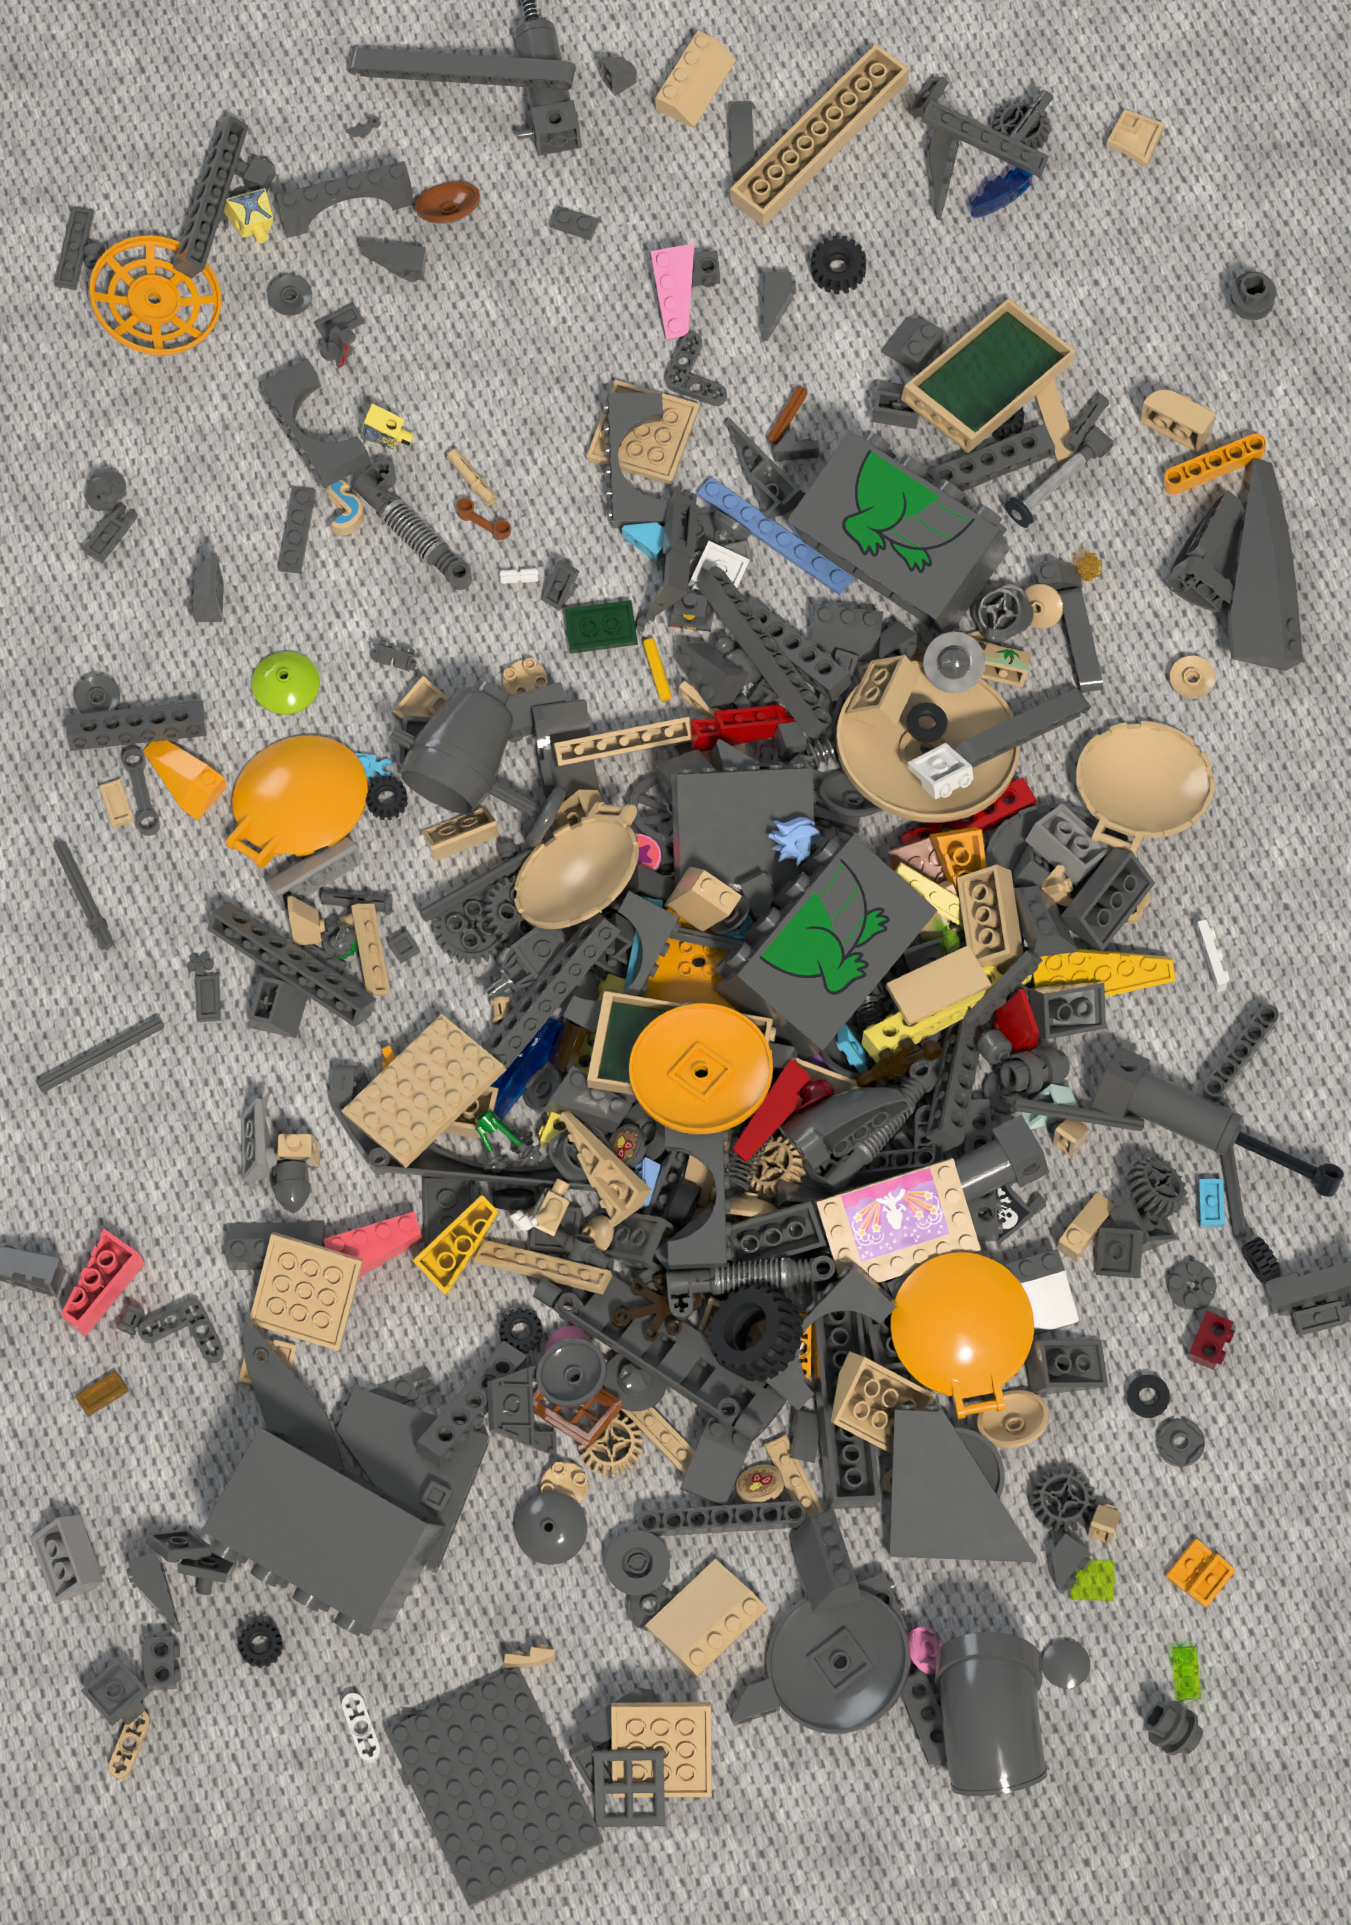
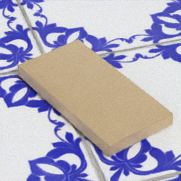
M968 945L888 982L886 988L907 1025L910 1026L990 988L992 984Z

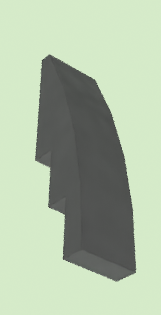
M837 649L834 661L848 668L850 680L852 681L860 656ZM849 687L833 702L820 694L819 701L830 714L832 721L818 739L822 740V737L826 736L831 740V734L834 732Z

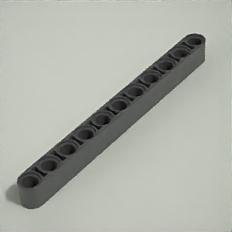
M354 48L351 51L347 71L352 75L360 74L363 77L568 90L572 88L576 66L569 61Z

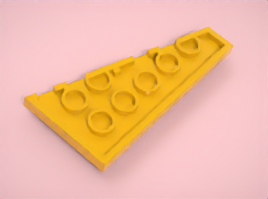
M1077 949V952L1042 956L1041 959L1043 961L1038 965L1037 971L1032 974L1034 988L1047 985L1103 982L1105 997L1176 981L1173 960L1169 956Z

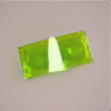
M947 926L944 927L940 936L943 957L959 950L960 940L954 931L951 932Z
M1172 1647L1176 1701L1201 1699L1197 1647Z

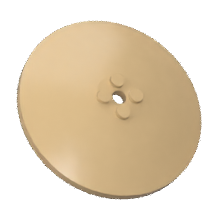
M911 661L921 672L916 685L908 698L898 723L895 726L883 728L869 725L846 714L859 687L858 685L848 696L840 712L836 730V746L840 763L848 779L874 805L893 815L909 820L929 823L949 822L969 817L984 810L994 803L1007 789L1018 765L1020 745L972 768L974 780L971 781V784L966 788L959 787L953 790L951 795L946 798L941 796L935 800L922 788L921 780L908 770V762L924 754L920 751L921 748L926 747L933 750L947 743L955 750L963 741L1014 717L1001 695L983 679L980 678L978 683L967 691L948 693L936 688L928 680L924 671L923 661ZM928 702L942 708L946 713L948 723L946 732L940 739L935 742L926 743L916 740L909 734L906 727L908 712L913 706ZM922 716L918 720L919 725L925 729H931L936 725L934 719L929 716Z

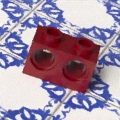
M1206 1311L1189 1352L1188 1360L1215 1370L1217 1364L1222 1365L1226 1355V1351H1223L1226 1342L1231 1343L1235 1330L1231 1329L1234 1321ZM1220 1327L1223 1330V1334L1215 1335L1211 1332V1328ZM1210 1348L1214 1351V1355L1210 1357L1205 1356L1202 1350Z

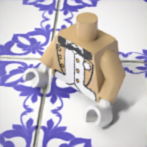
M557 1178L552 1190L544 1188L535 1206L528 1208V1212L523 1213L522 1210H513L510 1213L512 1221L523 1231L529 1230L534 1226L554 1236L570 1202L564 1197L570 1184Z

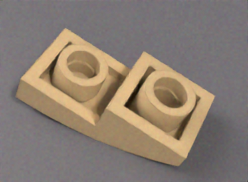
M537 1645V1648L531 1647L530 1657L526 1656L524 1652L512 1651L511 1654H505L504 1666L505 1668L512 1669L516 1667L523 1669L541 1666L556 1660V1651L551 1650L552 1647L548 1645Z

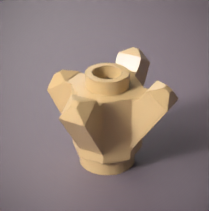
M1057 865L1041 883L1039 888L1052 897L1057 904L1068 907L1074 900V898L1070 897V892L1073 891V884L1071 879L1066 878L1064 875L1066 871L1065 866Z

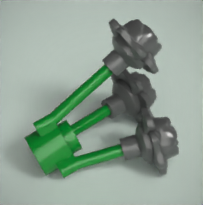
M490 1109L485 1110L476 1118L475 1122L478 1126L475 1130L481 1136L487 1149L488 1160L483 1165L484 1170L490 1169L492 1173L501 1172L506 1168V1161L509 1160L508 1154H497L495 1148L491 1147L485 1132L492 1134L497 1129L513 1142L512 1152L516 1154L522 1153L521 1166L525 1164L533 1166L538 1162L542 1155L539 1151L541 1144L539 1143L537 1146L532 1145L534 1143L531 1138L533 1136L532 1131L526 1129L524 1132L518 1133L516 1130H511Z

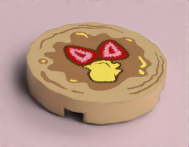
M766 1464L750 1467L738 1477L735 1486L743 1502L755 1504L767 1503V1499L778 1497L783 1491L785 1483L781 1471L775 1466Z

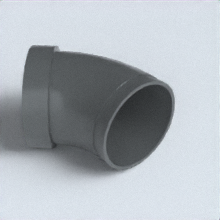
M999 1632L970 1633L951 1639L943 1644L935 1657V1684L940 1691L943 1737L948 1772L951 1777V1790L956 1794L964 1796H989L1018 1791L1043 1781L1047 1777V1769L1044 1764L1045 1757L1038 1709L1037 1692L1042 1685V1657L1039 1650L1023 1638Z

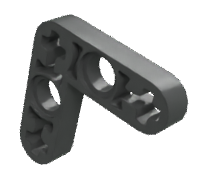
M695 332L687 333L683 337L666 374V386L673 392L713 406H721L727 400L726 388L721 384L691 374L702 349V338ZM696 340V344L691 348V353L688 352L689 342ZM681 358H687L690 360V364L683 367L678 364V361ZM677 371L681 372L679 375L680 382L672 384V379L676 378ZM693 384H700L703 389L696 393L691 391L690 387ZM709 387V392H707V396H705L706 388ZM717 391L721 392V396H718L717 399L713 398V394H716Z
M196 1299L186 1300L143 1321L138 1328L142 1341L153 1343L188 1326L203 1358L207 1362L217 1363L224 1355L223 1347L202 1304ZM189 1306L199 1307L196 1313L201 1320L195 1322L191 1313L186 1314L189 1311ZM168 1316L177 1317L178 1321L175 1326L167 1327L164 1324ZM160 1320V1324L164 1329L163 1332H160V1329L157 1328L153 1331V1336L143 1335L146 1332V1327L149 1326L151 1329L158 1327L156 1322ZM199 1326H207L209 1328L208 1335L205 1337L197 1336L196 1330ZM209 1340L214 1349L219 1348L216 1351L217 1355L214 1357L211 1354L207 1355L209 1349L206 1342Z

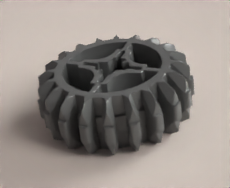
M1015 99L1014 104L1007 101L1005 107L1000 106L999 111L994 114L992 129L1009 137L1028 111L1027 107L1029 104H1027L1026 99L1022 103ZM1043 111L1044 115L1042 118H1038L1021 143L1035 150L1037 148L1042 149L1044 143H1047L1051 128L1050 119L1047 118L1048 114L1046 111ZM1034 131H1037L1034 135L1027 138L1029 134L1034 133Z
M1146 1156L1132 1165L1133 1167L1127 1174L1128 1179L1126 1182L1130 1185L1128 1190L1133 1193L1132 1198L1138 1201L1137 1205L1143 1206L1144 1211L1148 1210L1152 1216L1157 1215L1159 1218L1172 1216L1181 1209L1187 1200L1186 1194L1188 1192L1184 1189L1186 1184L1181 1181L1182 1176L1176 1173V1169L1170 1167V1163H1164L1162 1158L1157 1159L1155 1156L1151 1158Z
M1061 1467L1059 1468L1058 1475L1052 1469L1050 1470L1051 1478L1043 1474L1041 1476L1043 1482L1036 1481L1035 1486L1037 1489L1032 1490L1031 1494L1036 1497L1031 1500V1505L1037 1506L1033 1509V1514H1041L1038 1518L1039 1523L1046 1519L1045 1528L1049 1529L1054 1524V1532H1058L1060 1526H1062L1064 1533H1068L1069 1526L1072 1527L1074 1532L1077 1531V1522L1085 1527V1519L1091 1520L1093 1516L1089 1511L1096 1510V1506L1092 1503L1096 1502L1097 1496L1090 1495L1094 1492L1095 1488L1093 1486L1086 1487L1090 1480L1087 1478L1081 1481V1472L1077 1473L1076 1477L1073 1476L1072 1468L1069 1469L1068 1474H1064V1468ZM1064 1483L1060 1491L1046 1492L1051 1486ZM1071 1485L1081 1492L1084 1501L1079 1500V1497L1071 1493ZM1065 1490H1067L1066 1497L1068 1498L1063 1506V1510H1061V1500L1058 1499H1062ZM1044 1499L1049 1500V1503L1055 1505L1057 1508L1056 1516L1047 1509ZM1081 1509L1076 1515L1063 1518L1067 1510Z

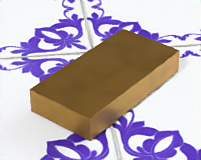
M114 1371L77 1394L75 1398L87 1417L129 1391L118 1373Z

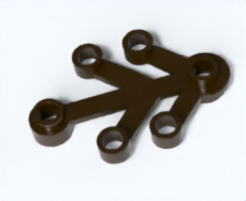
M907 1038L900 1043L902 1050L896 1056L890 1048L882 1050L878 1054L879 1062L871 1070L862 1071L856 1083L860 1088L876 1087L878 1084L890 1086L897 1081L895 1074L910 1075L909 1070L914 1061L925 1057L927 1061H933L942 1055L943 1050L938 1042L928 1040L922 1045V1050L907 1056L916 1048L912 1038Z
M663 1274L657 1275L653 1280L654 1287L668 1292L666 1276ZM658 1278H662L665 1281L664 1286L657 1284ZM636 1280L631 1284V1293L636 1296L640 1295L654 1304L631 1310L623 1307L617 1308L611 1314V1322L615 1327L623 1328L632 1319L656 1314L651 1325L643 1332L644 1339L652 1342L657 1339L659 1335L658 1330L670 1311L669 1300L646 1288L643 1281ZM635 1284L641 1285V1292L635 1291ZM700 1293L693 1294L694 1311L701 1305L702 1297ZM690 1294L673 1295L676 1297L674 1299L679 1300V1305L675 1306V1308H679L680 1313L684 1312V1308L688 1307V1305L684 1304L683 1298ZM618 1313L625 1314L626 1319L624 1321L619 1320ZM674 1318V1320L670 1321L666 1326L667 1333L671 1336L678 1335L682 1329L681 1324L683 1320ZM671 1324L677 1325V1332H672L670 1330ZM648 1330H653L655 1332L654 1338L648 1337Z

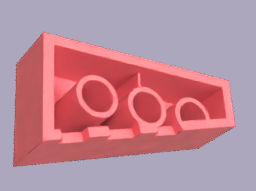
M104 1228L100 1234L101 1238L97 1246H94L90 1254L91 1258L86 1268L84 1267L80 1274L81 1278L77 1286L73 1288L61 1313L66 1323L84 1337L87 1336L145 1265L144 1260L137 1251Z

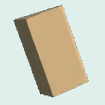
M485 805L479 807L473 814H461L421 830L434 862L498 837L496 821Z

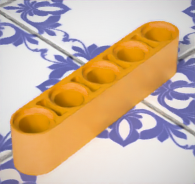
M1251 434L1171 467L1165 472L1164 490L1172 495L1179 494L1249 465L1253 459L1260 460L1265 453L1266 439L1260 434ZM1251 446H1258L1260 449L1254 450ZM1237 454L1239 458H1233L1230 455ZM1215 462L1218 463L1219 466L1215 467L1210 465V463ZM1190 471H1197L1199 474L1193 475ZM1176 479L1178 483H1171L1169 480Z

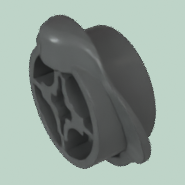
M1007 584L982 596L974 606L973 617L981 635L986 640L1000 643L1025 631L1033 621L1034 610L1026 592L1021 587ZM1000 599L998 604L993 605L996 601ZM1014 599L1018 605V614L1013 611ZM989 613L992 614L994 617L993 629L989 623ZM1014 622L1011 626L1007 628L1009 623Z
M582 1123L617 1156L610 1143L596 1126ZM567 1129L552 1138L546 1148V1154L566 1181L587 1184L589 1180L577 1157L579 1152L574 1143L572 1145L567 1144L569 1140L568 1135L570 1134Z

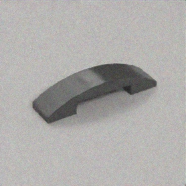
M752 101L730 102L733 180H740L754 166Z

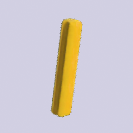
M654 638L646 639L643 641V646L660 701L665 702L672 697Z

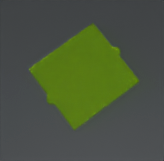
M1091 1560L1086 1570H1080L1076 1575L1077 1582L1071 1589V1600L1114 1601V1584L1116 1583V1579H1114V1561Z

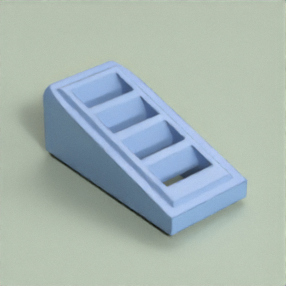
M646 1157L634 1167V1173L652 1191L642 1207L635 1212L649 1206L660 1171V1164Z

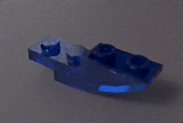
M1018 167L1014 171L1010 170L1005 179L998 175L994 181L991 180L987 183L983 194L980 197L976 196L972 201L971 216L973 218L982 217L1007 206L1032 185L1033 175Z

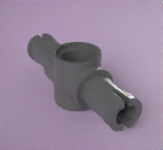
M557 1228L554 1236L549 1235V1240L562 1246L569 1253L568 1259L570 1261L585 1265L593 1264L598 1268L611 1270L614 1265V1259L599 1252L598 1248L594 1246L595 1240L587 1235L576 1234L571 1236L560 1228Z

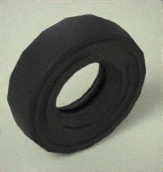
M928 702L913 706L908 712L906 727L909 734L916 740L926 743L935 742L940 739L946 732L948 723L946 713L942 708ZM922 716H929L934 719L936 725L931 729H925L919 725L918 720Z
M506 1188L495 1191L492 1195L493 1206L498 1209H527L535 1205V1194L529 1189Z
M1142 1375L1135 1378L1127 1390V1403L1130 1409L1136 1415L1144 1418H1154L1161 1415L1167 1409L1170 1401V1391L1166 1383L1154 1375ZM1142 1389H1154L1158 1396L1157 1401L1152 1405L1143 1404L1139 1399V1393Z

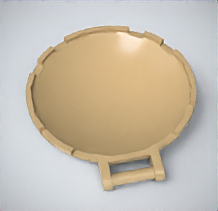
M1141 721L1140 724H1127V722L1109 727V730L1104 733L1095 735L1081 752L1076 768V785L1081 800L1090 813L1099 820L1091 841L1096 843L1100 841L1121 850L1132 851L1136 856L1144 838H1160L1174 835L1194 825L1210 806L1215 788V778H1213L1211 769L1212 765L1205 752H1201L1195 745V741L1185 733L1171 726L1150 721ZM1107 827L1133 837L1134 840L1131 844L1103 832Z
M596 802L588 816L581 818V822L572 826L568 823L553 832L554 836L545 844L541 842L531 852L519 871L514 887L517 891L516 898L514 899L516 908L528 923L544 929H560L576 925L599 913L622 892L634 873L639 856L638 839L630 827L637 815L636 806L630 804L615 806L607 805L605 802Z

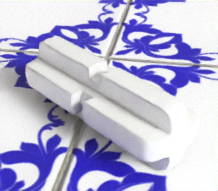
M536 568L520 569V571H517V569L500 571V581L502 584L518 583L520 580L521 583L537 582L539 579L538 569Z

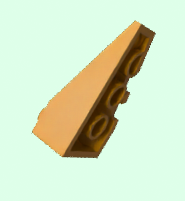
M168 740L150 742L143 750L145 756L179 807L197 821L227 789L223 776Z

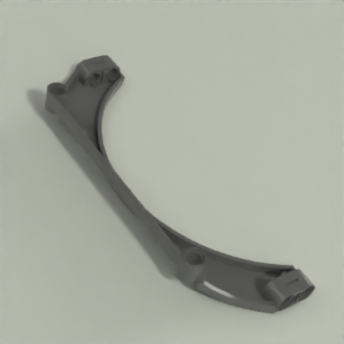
M335 1064L330 1106L350 1140L375 1174L397 1173L553 1188L558 1178L570 1184L568 1189L597 1192L595 1187H591L590 1182L579 1184L566 1181L553 1163L528 1167H506L501 1172L492 1173L490 1169L484 1170L483 1165L485 1164L457 1157L432 1144L407 1168H404L384 1148H381L342 1113V1110L373 1081L368 1068L357 1065ZM382 1157L386 1159L381 1165L374 1164L377 1158Z

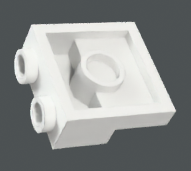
M708 541L689 582V586L692 587V591L696 594L703 595L698 586L700 580L710 568L719 567L727 574L737 588L750 560Z
M947 743L908 762V770L921 780L922 788L935 800L941 796L943 798L950 796L952 791L959 787H968L971 781L974 780L972 765Z

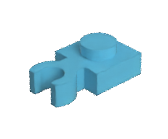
M354 753L360 760L367 779H374L375 773L379 774L382 778H385V776L390 777V772H385L382 769L385 766L392 767L391 760L384 759L377 762V755Z

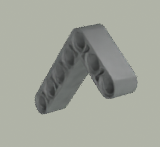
M925 1105L916 1111L914 1148L879 1152L871 1163L859 1170L848 1185L874 1183L940 1162L941 1148L932 1141L925 1143L929 1140L926 1138L928 1122L925 1121L930 1117L931 1106ZM834 1156L831 1159L837 1161L839 1157Z

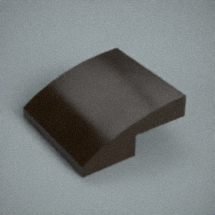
M564 1017L548 1061L560 1071L569 1073L575 1064L587 1030Z

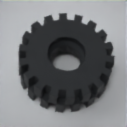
M837 235L833 236L831 241H829L828 237L825 238L824 244L819 242L817 249H813L811 257L813 281L815 283L818 282L820 289L825 286L828 293L831 290H835V294H840V290H843L844 294L849 293L850 287L852 290H855L857 283L861 284L866 274V254L862 251V246L860 244L855 246V240L852 238L850 241H847V236L837 239ZM835 260H842L847 264V268L842 272H835L830 269V264Z

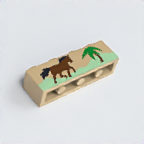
M977 641L985 655V669L981 678L1023 688L1028 673L1030 653Z

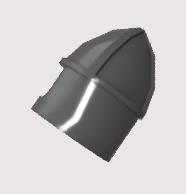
M300 1161L279 1163L273 1167V1176L277 1178V1184L273 1186L274 1195L285 1210L296 1213L304 1206L310 1195L311 1184L309 1183L308 1165Z

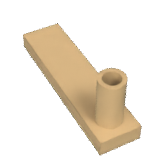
M352 905V913L340 917L338 923L355 927L366 992L372 996L389 995L390 988L375 905Z

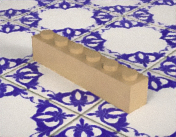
M685 717L554 743L552 747L556 767L691 741L690 718Z

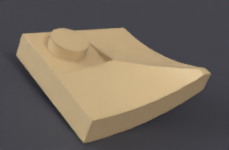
M1124 109L1107 140V147L1119 151L1147 167L1165 129V123Z
M422 676L392 713L402 721L403 715L432 718L448 697Z

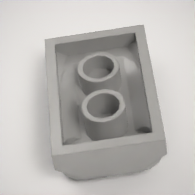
M269 1093L262 1099L255 1098L241 1116L243 1182L263 1180L269 1175L272 1167H275L277 1164L278 1155L270 1145V1136L265 1120Z

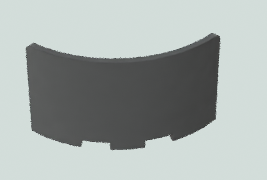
M582 699L532 706L534 732L536 733L538 745L537 754L539 765H541L545 800L556 786L565 788L566 795L564 800H567L579 789L598 790L600 793L594 760L556 767L552 747L557 742L591 736L587 701Z

